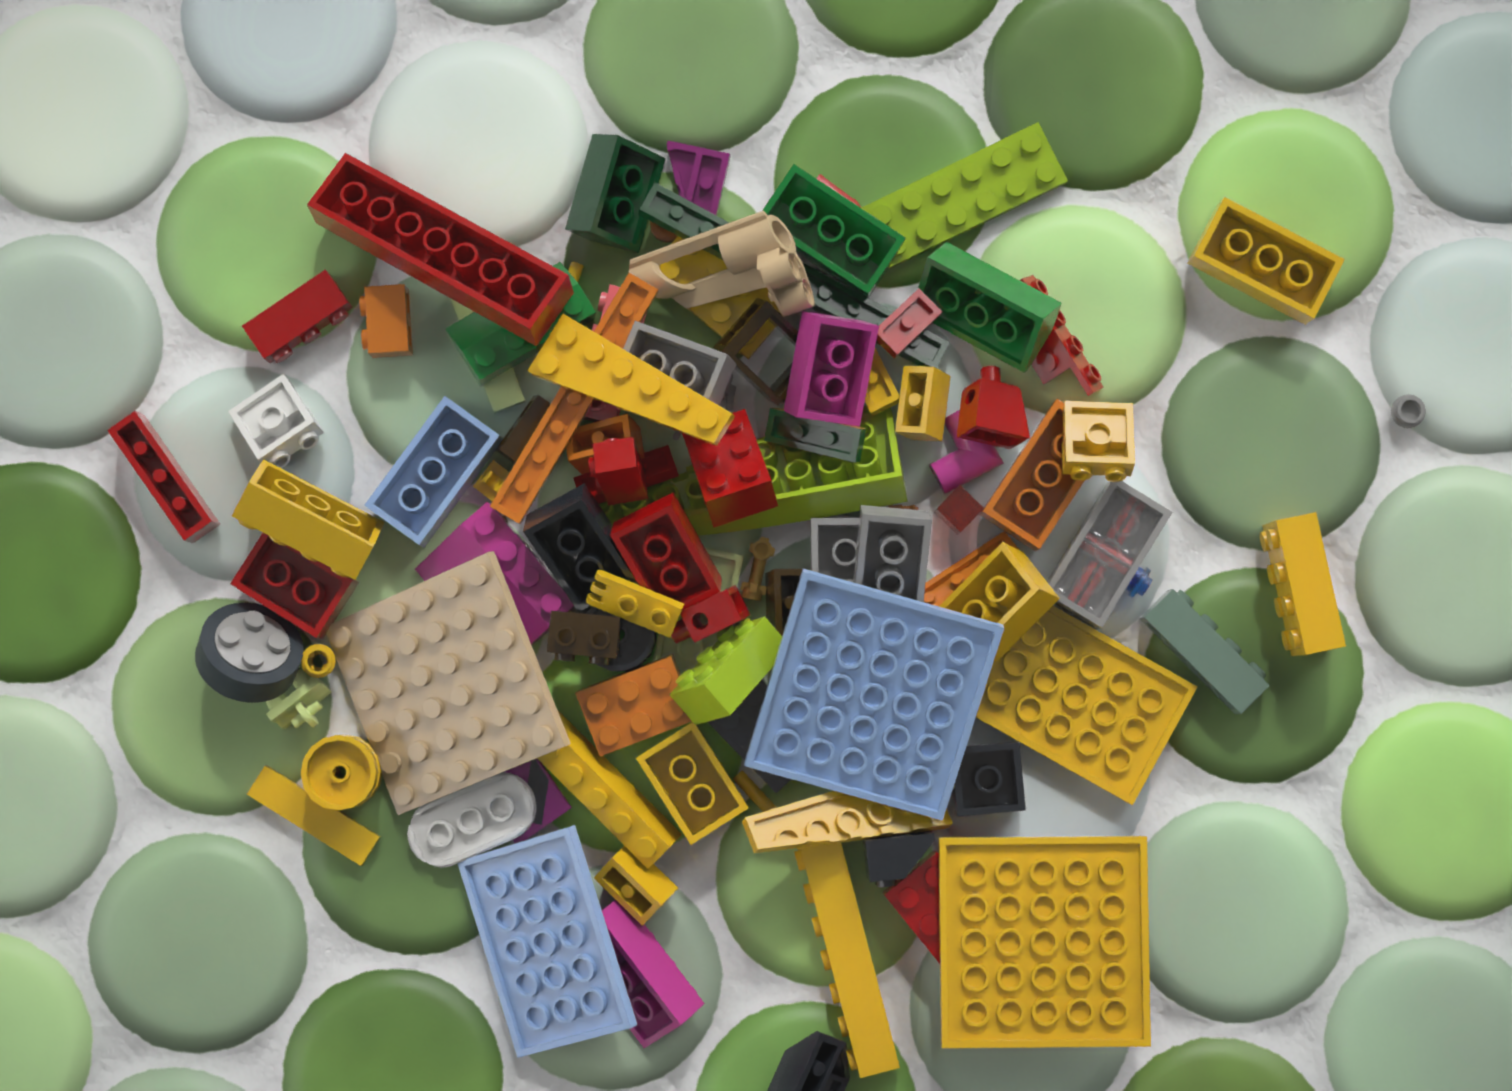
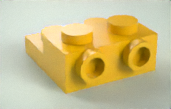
M1064 401L1063 474H1071V478L1077 481L1088 480L1092 475L1105 476V479L1110 482H1120L1126 476L1131 477L1135 466L1133 403Z

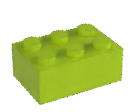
M765 616L754 620L747 618L739 625H730L722 629L717 634L716 638L718 641L713 647L706 648L697 656L696 660L698 663L695 667L686 670L677 678V687L669 695L695 725L730 716L774 666L782 636Z

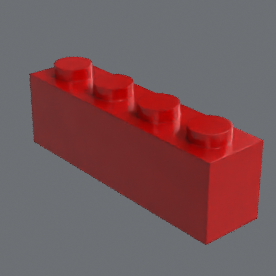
M134 411L107 430L184 541L195 543L220 525L218 519L145 415Z

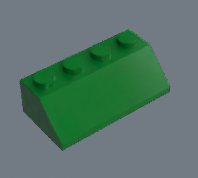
M795 164L792 165L762 210L767 215L778 217L786 225L793 236L796 245L795 252L868 298L889 269L906 240V237Z
M948 242L927 257L918 286L943 311L933 324L1023 373L1028 371L1050 335L1062 304L1056 299Z
M561 262L553 265V267L569 275L574 293L537 346L476 312L445 328L480 387L537 354L562 314L583 326L595 319V309L579 283Z

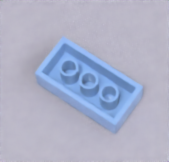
M444 396L364 506L415 543L425 548L493 455L503 438Z

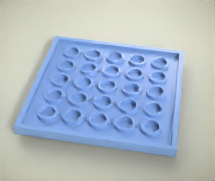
M803 569L744 766L943 820L1004 631L1003 624Z

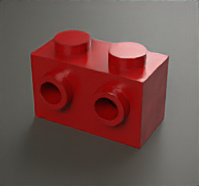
M634 437L623 439L609 438L603 442L593 443L594 457L588 458L590 474L592 478H595L598 494L604 493L608 506L648 499L645 468Z

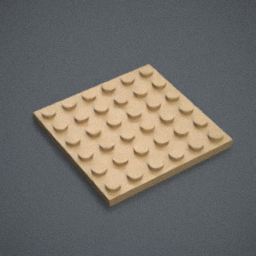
M494 551L487 552L332 623L326 633L368 741L379 757L381 774L398 815L571 744Z

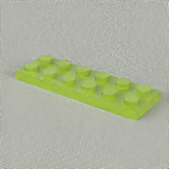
M1039 122L861 208L906 237L889 269H892L1065 185L1068 180Z

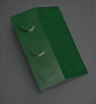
M592 134L565 230L590 241L639 253L648 220L638 215V212L653 184H659L666 158L619 135Z

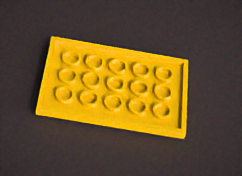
M1052 606L992 666L976 718L1128 804L1133 805L1198 686Z

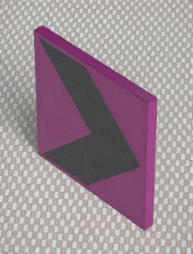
M537 758L505 771V773H511L522 778L532 789L536 800V815L533 823L525 833L513 839L514 843L527 840L572 808L548 771Z

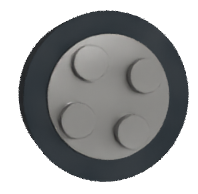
M248 602L233 603L217 609L205 621L195 650V662L203 680L219 694L240 702H265L279 697L293 684L303 657V641L293 623L266 606Z

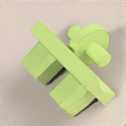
M301 668L298 670L293 682L296 688L294 692L289 696L283 693L275 699L266 701L270 710L266 715L271 722L277 723L283 730L291 724L297 729L304 722H307L313 728L318 725L319 722L314 714L323 708L320 701L331 693V690L325 683L318 678L309 676Z

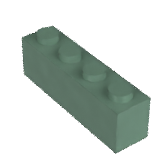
M1174 589L1167 590L1139 619L1234 714H1242L1270 686L1264 680L1266 677L1265 672L1254 662L1248 664L1240 656L1242 653L1241 648L1230 638L1224 640L1216 632L1218 629L1217 624L1206 614L1200 616L1192 608L1194 602L1182 590L1176 592Z

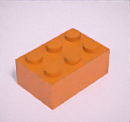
M673 654L582 688L575 693L600 757L692 722L669 695L677 687L676 680L681 675Z

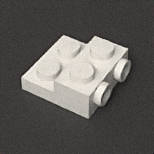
M282 374L228 411L256 458L260 462L264 459L279 468L286 466L291 460L290 455L299 449L307 450L314 447L318 443V436L324 433L310 409L304 404L285 374Z

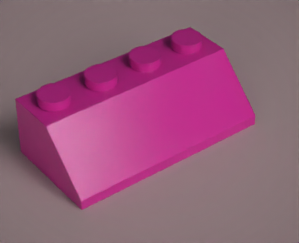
M614 900L601 910L637 1025L630 1028V1031L645 1049L682 1025L705 1003L646 925L642 926L618 901Z

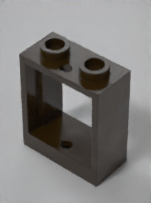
M756 298L713 346V349L728 354L736 363L734 369L768 401L779 405L786 400L792 363L768 387L736 355L767 320L795 346L798 331L768 301Z

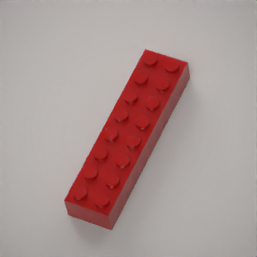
M344 153L307 203V207L316 224L535 346L539 344L574 293L568 274L347 153Z

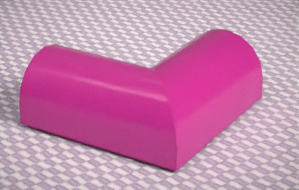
M960 410L945 418V426L958 450L929 464L943 494L1004 464L995 446L957 438Z

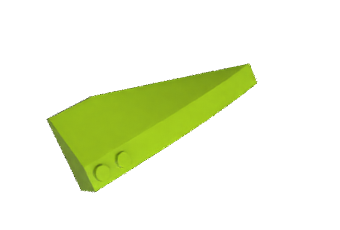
M865 405L860 427L866 428L860 462H850L764 441L765 437L757 439L772 481L778 507L713 528L692 465L685 467L687 472L679 474L678 477L647 487L648 499L609 506L606 501L599 505L613 525L615 521L674 492L697 535L701 536L811 520V518H823L860 511L861 505L882 507L908 502L892 408L890 407L872 416L867 405Z

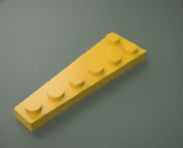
M562 314L527 370L538 378L580 392L598 401L606 402L619 409L640 415L648 420L666 425L674 430L716 446L735 417L731 412L565 314Z
M831 791L745 817L742 824L755 854L949 828L953 822L947 808L943 820L837 791Z

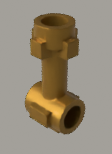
M761 537L760 540L750 544L749 551L753 553L754 558L749 580L741 584L740 590H743V598L761 601L762 595L766 593L767 587L761 585L767 559L774 557L775 548L771 546L769 538Z

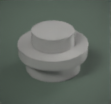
M1403 395L1397 398L1391 407V416L1394 422L1403 428H1413L1419 425L1424 420L1426 414L1424 403L1415 395Z

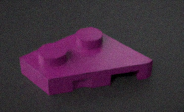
M668 140L667 149L679 196L717 216L731 155L725 152Z

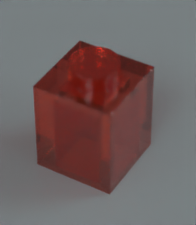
M959 485L934 513L958 535L984 507Z

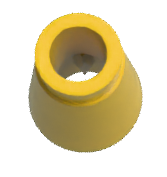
M323 644L309 646L303 652L301 660L303 670L314 678H322L329 675L336 663L333 651ZM319 654L326 658V664L321 668L316 667L314 664V658Z

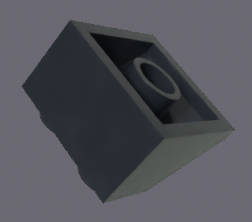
M926 831L864 839L866 874L869 882H875L878 888L897 886V879H905L935 841L934 833Z

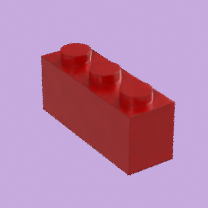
M325 269L243 324L242 328L267 362L270 364L274 361L280 363L293 354L292 349L300 343L308 344L321 335L320 330L331 323L334 326L345 320L349 316L348 311L353 306L331 274Z

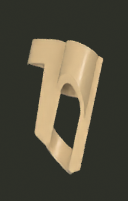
M764 211L630 259L629 273L657 288L659 292L656 298H672L686 309L765 287L769 290L768 297L770 301H775L783 317L811 308L815 304L804 265L795 252L796 245L793 236L778 217L767 215ZM719 244L722 258L728 269L687 284H680L665 276L661 272L659 265Z

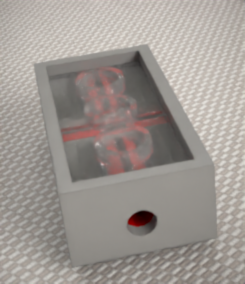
M1108 481L1047 580L1048 584L1060 598L1055 604L1093 628H1102L1173 512L1123 481Z

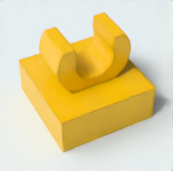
M493 460L473 487L493 501L510 472Z

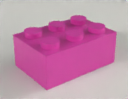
M802 311L784 411L798 418L860 427L879 326L862 320Z

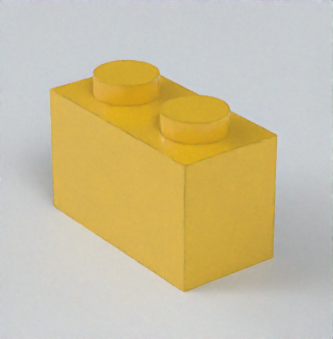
M903 367L895 427L896 433L911 440L942 442L950 375L936 367Z
M625 846L594 877L642 926L678 890V887L655 864L647 869Z

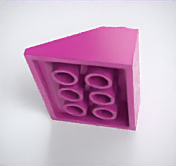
M486 502L459 525L415 570L426 581L487 552L494 551L530 643L533 645L549 632L551 610L572 612L575 606L551 572L505 521L502 515L490 507L491 503Z

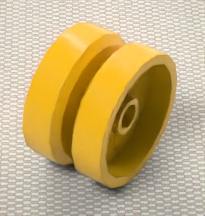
M343 734L323 738L311 746L302 762L301 779L303 788L312 801L323 808L339 811L361 806L371 799L381 785L382 770L379 757L369 742L358 736ZM338 766H343L346 769V776L339 779L338 775L341 771Z

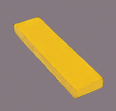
M268 765L263 767L247 793L248 796L360 866H363L381 837L343 812L323 808L312 801L303 787Z

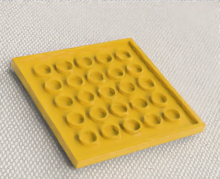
M1147 836L938 837L942 1048L1151 1047Z

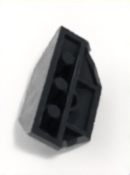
M819 1031L812 1033L785 1050L767 1091H845L850 1080L846 1042Z

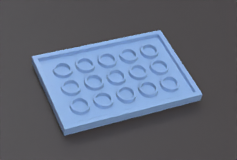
M575 825L482 853L458 863L517 1058L630 1029L637 1025Z

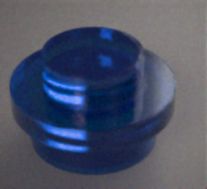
M1139 566L1125 589L1129 592L1128 596L1133 598L1137 593L1141 596L1144 595L1153 581L1149 577L1151 572L1149 568L1143 569Z

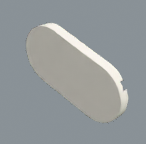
M502 772L422 805L413 814L408 827L407 836L410 848L415 856L424 863L427 862L435 867L444 868L511 841L525 833L534 821L536 815L534 793L522 778L511 773Z

